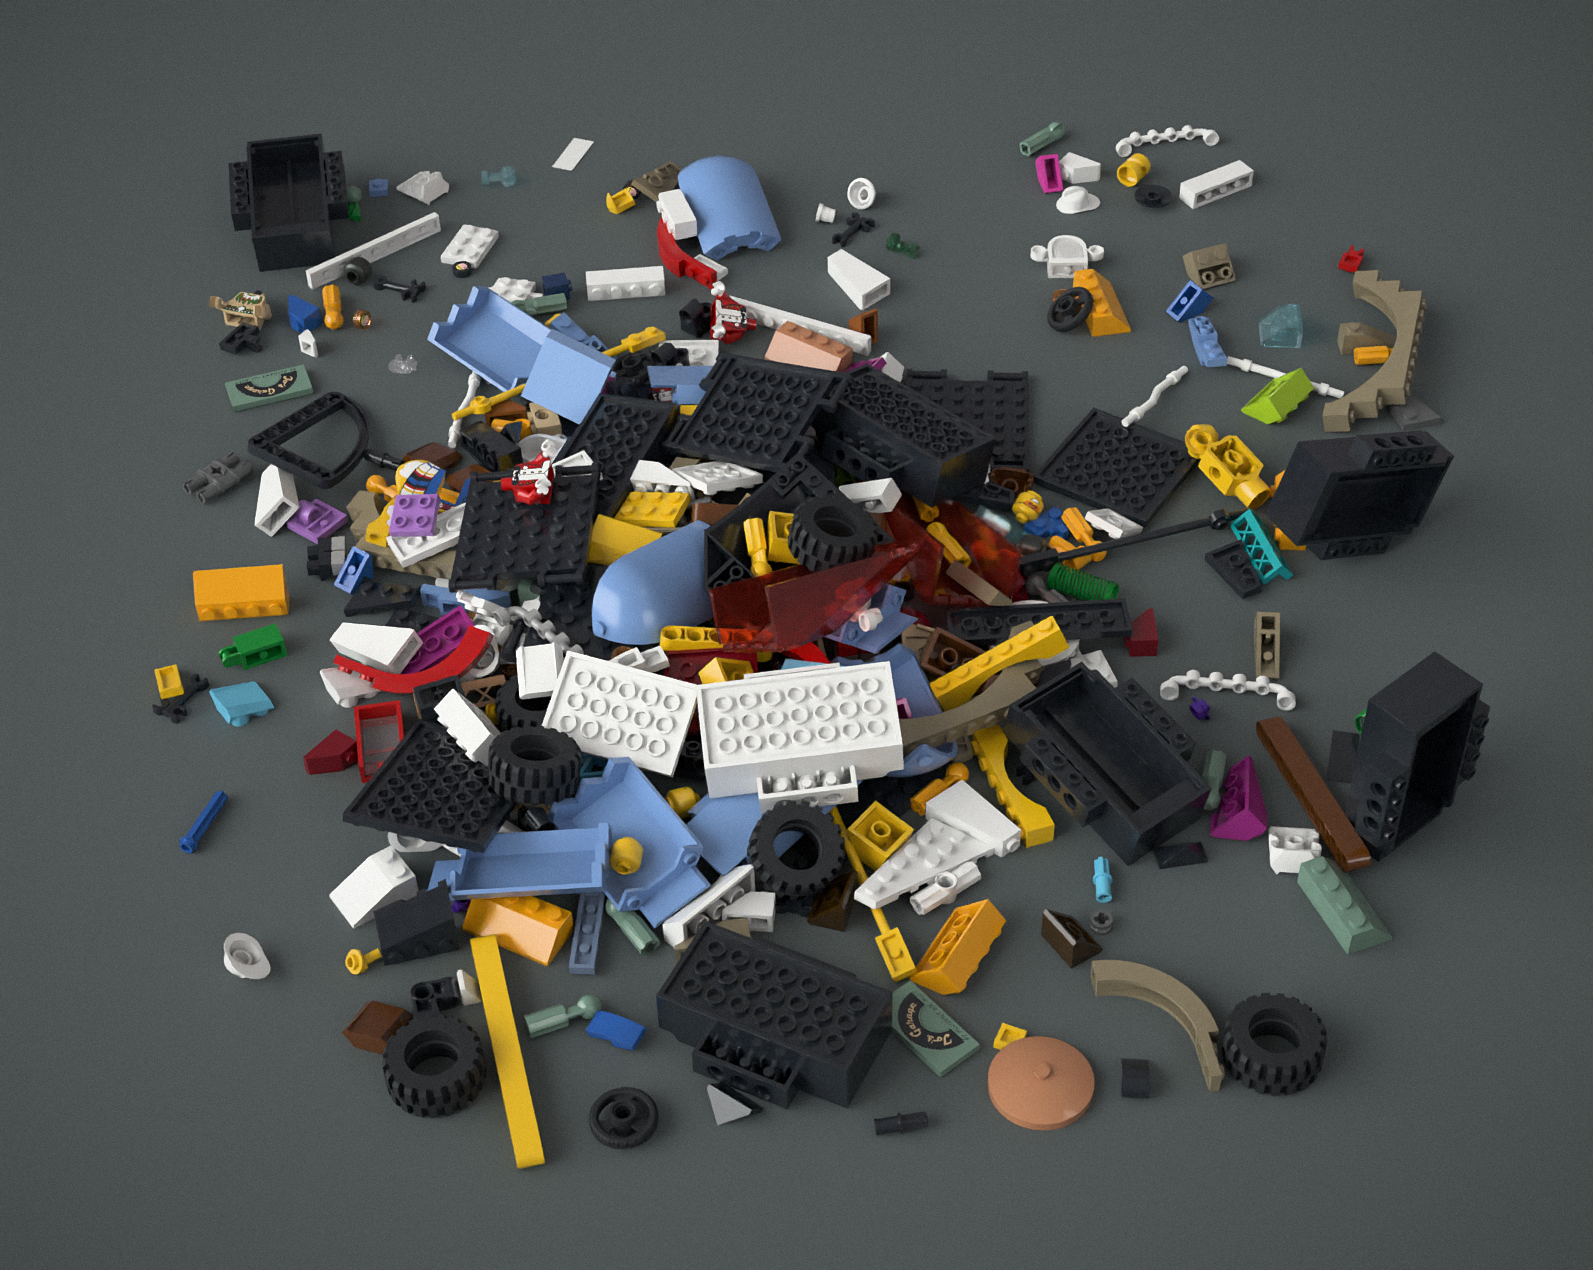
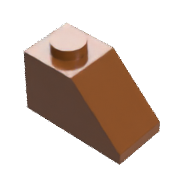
M875 308L850 319L849 330L870 335L871 344L877 343L878 310Z
M510 399L491 406L489 412L485 413L486 424L491 427L494 419L512 422L517 419H527L526 407Z

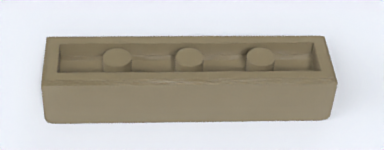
M954 560L946 571L947 575L986 604L992 606L1012 605V600L959 561Z

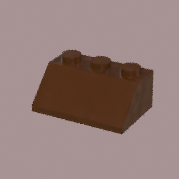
M937 627L929 635L920 657V667L942 677L987 651ZM987 680L974 693L978 696L983 693Z

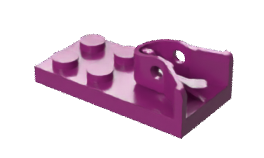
M461 605L417 633L423 644L400 674L417 673L432 668L446 659L457 648L468 626H475Z

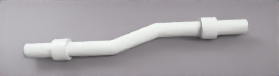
M1230 356L1227 358V364L1239 367L1245 372L1253 371L1273 378L1286 374L1254 364L1248 359L1241 360ZM1310 381L1314 387L1313 391L1318 392L1319 395H1330L1337 398L1344 396L1345 391L1329 387V384L1322 382L1318 384Z
M1182 366L1177 371L1169 373L1166 379L1154 388L1148 401L1129 412V415L1122 420V425L1127 427L1132 422L1140 420L1145 412L1156 405L1161 392L1170 385H1175L1179 382L1181 377L1188 372V368Z
M472 371L468 379L469 388L467 396L458 410L470 406V402L475 398L476 389L480 385L481 377L474 371ZM463 418L454 420L453 426L449 429L448 446L450 448H455L457 440L460 438L459 430L461 429Z

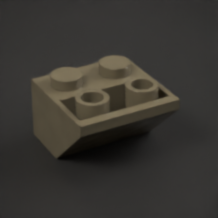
M1226 243L1183 255L1187 275L1195 284L1203 289L1236 281Z

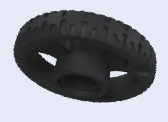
M1074 287L1061 293L1049 308L1047 315L1049 325L1058 332H1067L1077 328L1087 319L1092 311L1094 303L1092 294L1083 287ZM1058 313L1065 318L1062 323L1056 322Z
M631 352L618 358L612 369L613 372L617 373L615 377H627L628 382H632L634 379H642L644 383L649 381L647 368H644L643 361L652 362L651 352Z
M621 1087L620 1089L617 1088L605 1092L604 1095L602 1094L593 1103L589 1114V1125L594 1137L601 1144L612 1149L620 1148V1150L635 1148L647 1142L655 1133L659 1121L658 1108L654 1100L644 1091L636 1090V1088ZM634 1100L647 1108L649 1118L640 1119L637 1117L636 1106L633 1103ZM614 1102L610 1107V1118L598 1120L601 1111L608 1104ZM613 1131L614 1134H616L617 1136H620V1137L612 1136V1135H610V1133Z

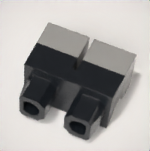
M345 536L319 539L318 546H307L308 576L320 575L321 581H324L327 576L339 575L348 557Z

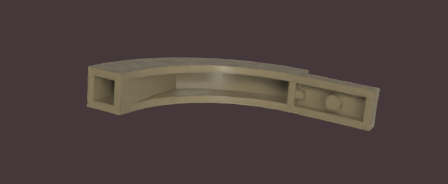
M1121 960L1092 961L1090 977L1096 997L1110 995L1133 997L1152 1003L1172 1015L1185 1028L1194 1043L1209 1092L1219 1091L1221 1080L1225 1078L1224 1067L1222 1063L1218 1064L1217 1061L1218 1050L1216 1044L1219 1030L1210 1011L1201 999L1182 982L1158 969Z

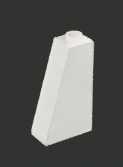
M843 249L828 256V273L860 310L863 311L890 294L889 277Z
M271 464L262 473L255 526L272 537L300 507L293 475Z
M342 623L330 638L331 643L339 653L380 671L400 674L423 644L415 630L410 628Z
M960 780L926 802V820L929 821L931 818H934L994 847V854L1000 857L1014 852L1020 846L1021 829L963 780Z

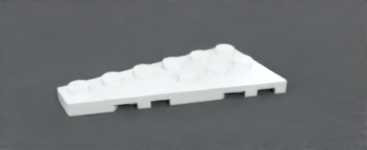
M931 818L855 891L854 899L873 909H878L897 900L902 893L917 891L918 887L924 883L932 884L935 882L936 875L941 872H951L967 861H972L975 864L980 857L985 856L988 858L992 856L994 847Z

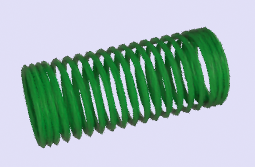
M1058 562L1052 567L1047 581L1048 589H1055L1057 592L1064 593V595L1067 594L1079 600L1082 599V601L1116 599L1119 592V584L1114 581H1106L1102 577L1099 578V576L1095 577V575L1088 574L1087 572L1084 573V571H1077L1076 568L1066 567V565Z

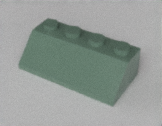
M1321 856L1301 863L1297 883L1347 955L1392 940L1393 936L1350 876L1343 872L1337 862Z

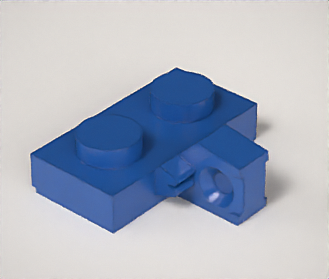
M1056 506L1039 515L1033 522L1029 521L1024 524V531L1027 534L1042 538L1057 535L1065 540L1069 539V529L1061 518L1063 511Z

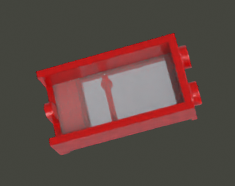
M400 700L354 707L358 765L362 783H367L405 737Z

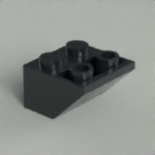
M458 674L413 688V694L422 721L441 724L438 721L440 716L434 708L452 689H455L465 697Z

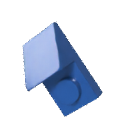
M355 546L352 547L334 583V586L352 595L358 589L364 576L373 579L372 555Z

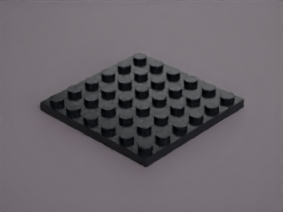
M1093 407L1033 475L1034 483L1095 508H1108L1136 524L1146 527L1201 459L1193 458L1188 453V448L1183 441L1133 422L1125 427L1121 423L1123 418Z

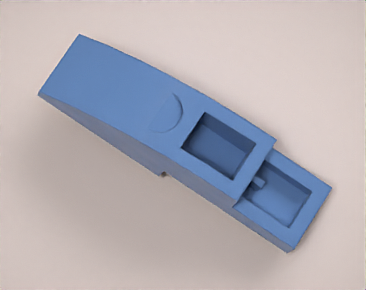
M565 313L559 315L549 324L551 329L567 335L601 353L609 350L595 335L589 337Z
M1197 316L1194 319H1188L1191 338L1201 365L1207 367L1227 366V357L1217 342L1218 334L1209 318Z
M423 584L420 589L423 606L439 608L440 615L444 616L460 605L463 609L465 607V604L457 601V593H450L449 588ZM487 588L464 591L501 607H512L510 592L488 591ZM464 609L469 617H475L476 614H480Z

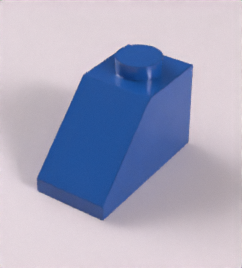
M1190 280L1166 312L1180 323L1202 314L1214 297Z
M293 295L288 296L289 317L292 329L303 333L306 329L311 332L322 324L319 307Z

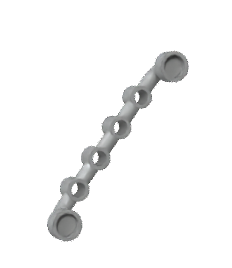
M513 606L507 609L499 607L493 611V616L501 627L511 622V616L518 615L523 618L528 627L536 629L542 639L546 638L551 644L556 642L562 645L565 656L567 651L584 655L582 648L578 644L573 647L569 646L570 640L565 633L554 634L556 629L551 621L540 622L542 617L535 608L527 611L522 607Z

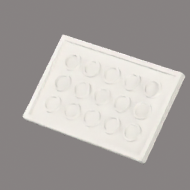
M567 651L542 726L547 729L554 728L560 733L568 734L569 737L576 741L581 749V753L606 760L615 757H630L639 769L673 778L697 705L696 684Z

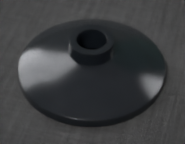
M1145 185L1135 191L1134 197L1142 206L1160 208L1171 202L1172 193L1163 186Z

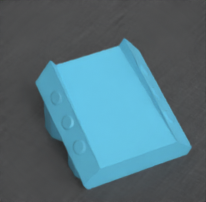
M255 681L215 688L209 691L220 714L228 724L237 727L247 724L251 716H263L269 710L274 709L271 700Z

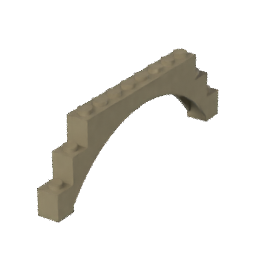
M1379 270L1355 271L1353 279L1355 299L1361 298L1380 309L1393 323L1397 331V339L1389 358L1377 373L1349 394L1331 403H1325L1322 415L1325 432L1350 431L1351 424L1355 423V418H1378L1379 409H1383V405L1406 404L1407 396L1411 394L1410 383H1413V371H1415L1416 367L1415 358H1418L1417 346H1420V334H1422L1423 330L1422 322L1425 321L1424 310H1427V299L1423 298L1422 291H1405V288H1401L1400 280L1383 281V278H1380Z
M359 490L346 508L354 522L350 529L357 542L355 547L372 555L373 566L434 578L451 579L456 550L440 551L433 556L403 568L389 545L385 548L365 541L368 524L375 521L381 515L384 507L377 493ZM510 579L497 580L496 588L504 589Z
M1028 621L1012 627L1008 640L1034 626V624ZM1038 659L1015 663L1004 668L994 683L983 693L955 709L932 716L899 719L903 743V759L922 744H927L935 749L941 744L951 743L957 738L972 735L980 729L990 728L996 723L1006 720L1010 704L1036 689L1034 684L1040 678L1043 665Z

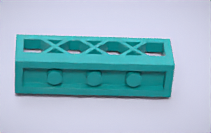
M1248 509L1230 524L1237 539H1242L1244 543L1243 548L1250 557L1249 561L1263 584L1268 583L1278 574L1286 580L1293 576L1291 569L1264 522L1251 509ZM1247 521L1245 531H1239L1238 527ZM1250 536H1256L1253 545H1247ZM1258 550L1264 551L1261 559H1255ZM1272 565L1273 569L1264 575L1265 566Z

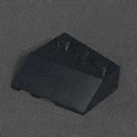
M446 879L439 881L438 887L429 891L425 888L417 891V896L407 901L400 899L373 911L385 966L460 950Z

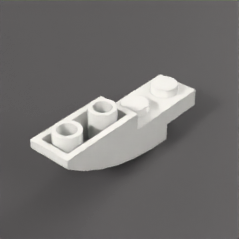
M661 646L642 653L636 647L609 661L651 673L670 666Z

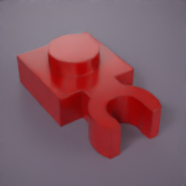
M1350 246L1349 253L1344 252L1339 261L1338 269L1354 273L1358 271L1363 262L1364 248H1361L1360 251H1354V246Z

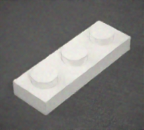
M476 614L472 620L475 626L485 625L489 627L496 636L497 645L503 646L511 637L513 625L510 623L501 627L495 618Z

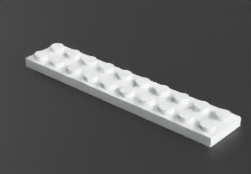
M583 450L552 464L554 478L556 465H563L564 467L592 465L593 461ZM592 474L568 475V476H564V477L584 476V475H592ZM466 502L437 515L434 536L391 537L390 535L386 537L389 547L403 568L458 544Z

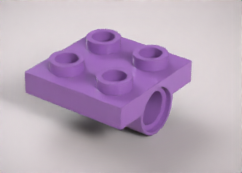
M396 495L389 529L391 537L434 536L440 504L439 495Z
M318 499L311 503L301 500L299 501L300 508L294 513L293 517L286 521L288 529L318 544L319 539L329 537L347 523L348 518L346 514Z

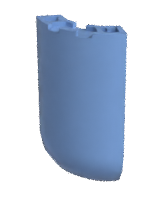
M710 156L689 164L679 172V186L697 220V236L703 253L706 256L718 261L727 254L737 251V247L740 246L759 248L769 252L782 240L757 174L750 163L731 156Z
M697 520L613 562L599 580L594 594L592 608L593 633L598 637L622 644L645 645L659 643L661 631L666 626L695 627L726 611L704 591V529L706 530L710 525Z
M900 643L886 653L875 656V660L863 663L862 659L849 660L838 656L831 661L832 663H840L841 666L890 661L895 698L906 697L913 718L943 713L927 677L920 667L915 652ZM956 740L951 743L941 744L935 749L927 744L918 746L903 759V770L890 771L885 776L897 778L913 777L931 772L945 765L957 756L958 746Z

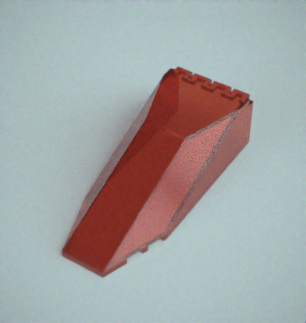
M898 488L902 494L892 512H885L884 514L887 515V522L917 594L924 603L943 606L948 604L949 606L967 607V605L969 607L992 606L983 602L946 574L951 565L943 557L945 545L926 531L927 527L933 522L942 523L948 533L970 556L971 563L968 569L1012 600L1022 550L958 501H953L952 505L947 502L937 505L938 517L931 522H925L920 519L912 495Z
M926 539L893 541L875 545L872 557L819 572H812L808 570L807 566L799 564L708 589L719 644H724L723 651L725 653L782 652L798 648L836 632L927 546Z

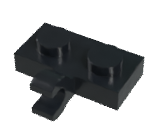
M242 322L219 343L220 349L238 354L245 346H248L253 352H259L263 348L257 344L260 340V337L257 336L260 333L259 327Z

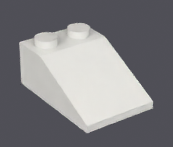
M391 845L369 856L330 894V898L352 928L355 929L374 919L373 911L400 899L407 901L416 897V892L418 891L416 876Z

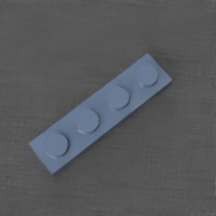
M604 892L580 893L569 961V974L595 975L606 902V894Z

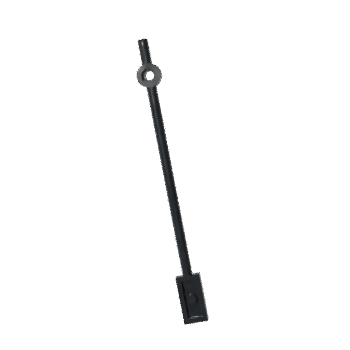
M1220 509L1213 512L1208 518L1058 553L1056 548L1016 557L1015 563L1022 576H1029L1041 571L1047 572L1057 562L1208 526L1213 530H1223L1230 521L1236 520L1248 509L1230 513L1225 509Z

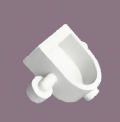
M1061 235L1049 241L1048 249L1039 245L1033 246L1030 257L1037 262H1047L1048 278H1074V271L1088 269V261L1101 260L1104 256V248L1099 245H1093L1087 249L1082 239L1071 235Z
M533 434L525 437L517 444L521 447L523 463L534 460L543 451L541 449L542 444L550 439L556 444V455L549 458L552 464L566 442L567 437L562 434L555 436Z

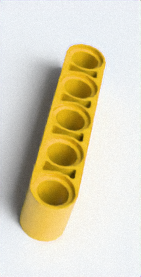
M671 625L662 629L660 646L663 652L664 650L677 651L757 646L758 662H766L772 658L775 638L767 631Z

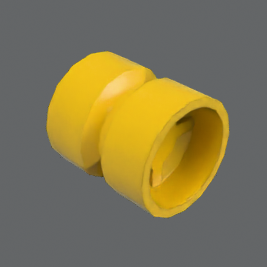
M1135 153L1118 168L1117 177L1119 181L1128 187L1136 185L1141 178L1149 173L1151 168L1150 162L1144 155Z

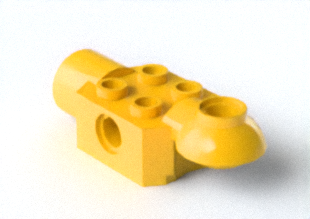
M1191 429L1186 433L1185 444L1188 448V453L1193 458L1201 459L1198 467L1225 496H1237L1251 510L1260 507L1266 502L1272 490L1259 477L1264 464L1237 436L1228 435L1218 441L1212 433L1204 429Z

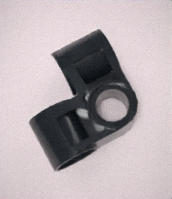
M695 298L688 302L679 311L681 330L701 338L710 329V307L712 304L709 302L699 303Z
M664 343L650 353L652 366H676L678 363H681L683 366H690L688 349H676L672 343Z
M522 806L518 810V825L525 832L555 830V824L544 808Z
M444 977L413 985L411 988L413 1019L418 1021L424 1019L423 1016L426 1015L437 1017L441 1011L459 1006L462 1003L457 979L454 977Z

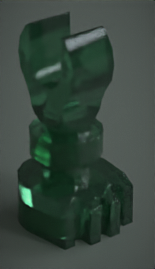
M891 233L886 244L888 250L904 252L912 259L919 255V253L914 251H917L920 247L915 243L906 244L905 241H900V235L897 233Z

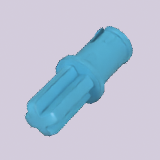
M1100 856L1094 861L1095 875L1093 883L1096 885V900L1100 903H1108L1112 900L1110 884L1113 878L1110 875L1108 859Z

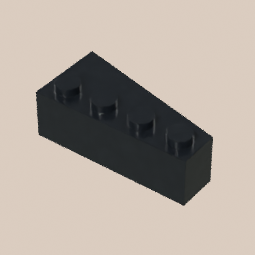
M481 420L459 430L461 446L479 465L484 466L491 472L506 471V469H514L518 464H523L521 447Z

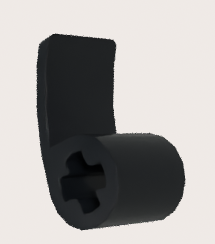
M1122 1058V1098L1149 1099L1150 1073L1148 1060Z

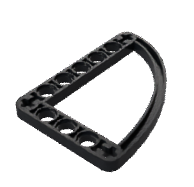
M329 392L248 440L247 451L251 455L319 488L330 489L345 479L364 457L369 441V422L363 409L355 401L340 392ZM340 409H343L353 418L359 430V439L349 456L332 471L280 446Z

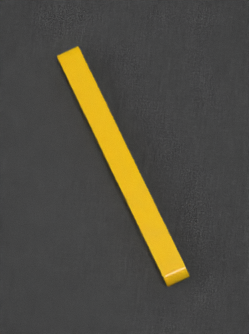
M491 934L470 939L517 1167L518 1169L545 1164L496 936Z

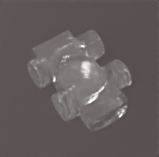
M396 355L394 360H390L388 369L393 373L409 374L411 371H417L418 361H414L415 358L412 355H408L406 360H403L401 355Z

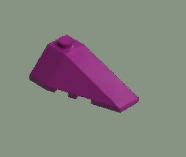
M1249 755L1230 767L1223 785L1226 791L1223 797L1220 798L1219 810L1217 813L1212 814L1210 820V835L1212 837L1248 841L1255 836L1262 835L1267 829V812L1253 759Z

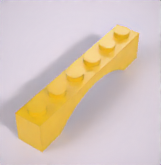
M1050 616L931 682L930 686L944 712L950 711L969 702L977 689L1000 670L1026 660L1050 659L1070 647L1053 616Z
M1000 725L976 731L970 742L973 755H977L980 769L982 772H986L988 783L991 788L995 789L999 804L1003 805L1006 809L1007 818L1021 829L1020 839H1022L1026 848L1053 841L1055 824L1046 808L1025 797L1014 787L1008 778L1004 767L1007 758L1008 739L1002 732L1003 730Z

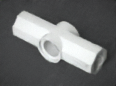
M967 861L951 872H941L936 875L935 882L910 897V903L918 915H925L941 904L953 903L958 893L981 880V873L976 864L972 861Z

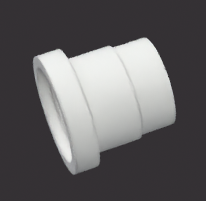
M820 203L815 221L833 223L836 210Z

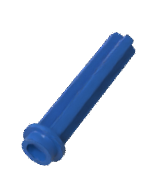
M219 790L214 794L187 835L181 837L179 847L182 851L192 853L198 849V842L228 800V795L223 791Z

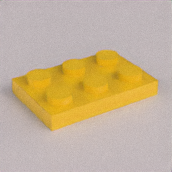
M630 492L614 519L640 527L675 528L688 507L691 498L689 493Z

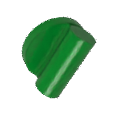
M349 203L348 219L353 218L355 222H359L361 215L358 203Z

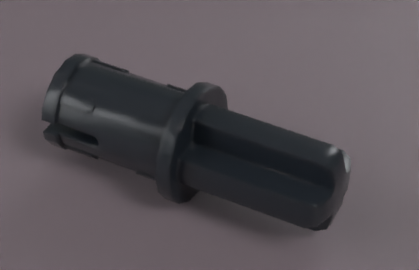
M369 448L364 452V459L378 464L380 468L386 467L397 471L398 467L405 463L402 459L389 456L387 452L381 453Z
M924 1111L901 1115L899 1112L897 1116L874 1119L876 1136L895 1132L903 1134V1131L928 1127V1117Z

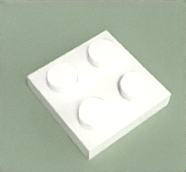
M1108 508L1088 511L1085 520L1091 522L1092 527L1109 532L1108 535L1114 539L1141 534L1143 529L1142 526Z

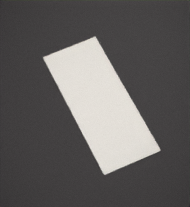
M574 138L552 167L572 171L593 144V141Z

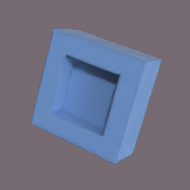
M388 179L369 180L370 197L388 196Z

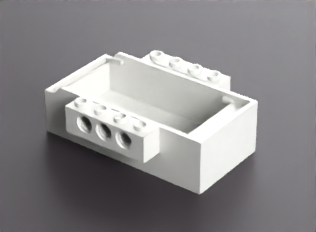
M890 661L840 667V663L744 674V679L696 685L704 768L710 798L758 793L761 814L765 813L768 809L772 810L774 805L779 803L786 805L791 800H796L798 805L802 801L810 802V807L858 802L856 780L883 777L890 771L904 769L903 743Z

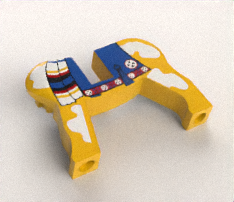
M412 460L404 463L396 471L395 480L398 490L396 495H439L444 485L446 471L426 460ZM466 478L455 504L440 499L438 514L466 502L470 479ZM396 495L384 507L382 514L375 521L368 524L365 541L385 548L388 546L386 537L390 536L389 529Z

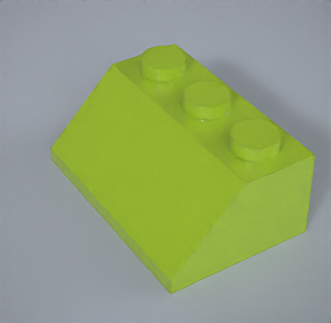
M1299 368L1273 379L1241 411L1266 424L1275 421L1280 423L1288 417V413L1299 407L1298 403L1303 402L1309 397L1308 394L1314 387L1303 369Z

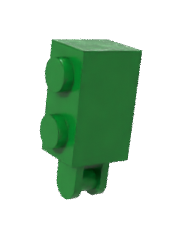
M276 623L232 637L234 644L224 647L218 652L224 667L229 668L241 664L244 670L287 656L284 639Z

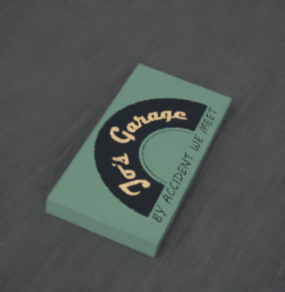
M304 364L225 383L234 412L313 394V388Z
M911 980L893 992L892 1032L940 1078L980 1050V1044Z

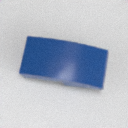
M599 1010L585 1031L590 1037L609 1040L614 1047L634 1051L645 1034L646 1028L627 1018Z

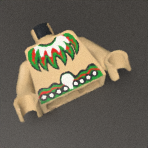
M256 290L253 294L240 292L227 302L222 301L220 297L210 296L209 307H215L223 311L226 325L238 327L242 322L258 326L260 330L264 321L270 320L272 317L270 305L267 304L265 295L260 290Z

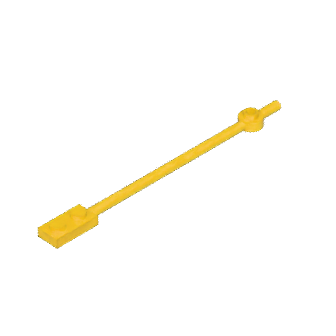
M648 327L640 333L630 334L627 338L621 340V345L602 353L610 357L626 351L634 353L666 340L665 332L656 327ZM526 383L491 398L477 396L470 402V406L452 413V418L456 421L471 414L487 413L491 410V406L522 394Z
M835 806L828 813L834 817L833 824H839L842 830L839 835L845 839L844 850L853 870L855 869L858 872V882L861 886L868 877ZM870 907L882 934L875 937V940L893 981L896 983L917 973L916 966L898 927L891 930L881 907L878 909Z

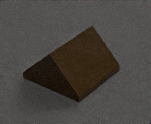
M855 869L834 878L830 885L826 886L824 891L817 895L807 920L810 925L845 932L856 902L854 894L858 889V872Z
M1045 909L1042 917L1041 936L1071 969L1103 950L1073 916Z

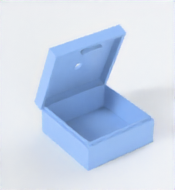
M551 329L544 340L521 396L580 425L599 393H602L609 376L615 378L617 373L613 372L612 369L616 359Z

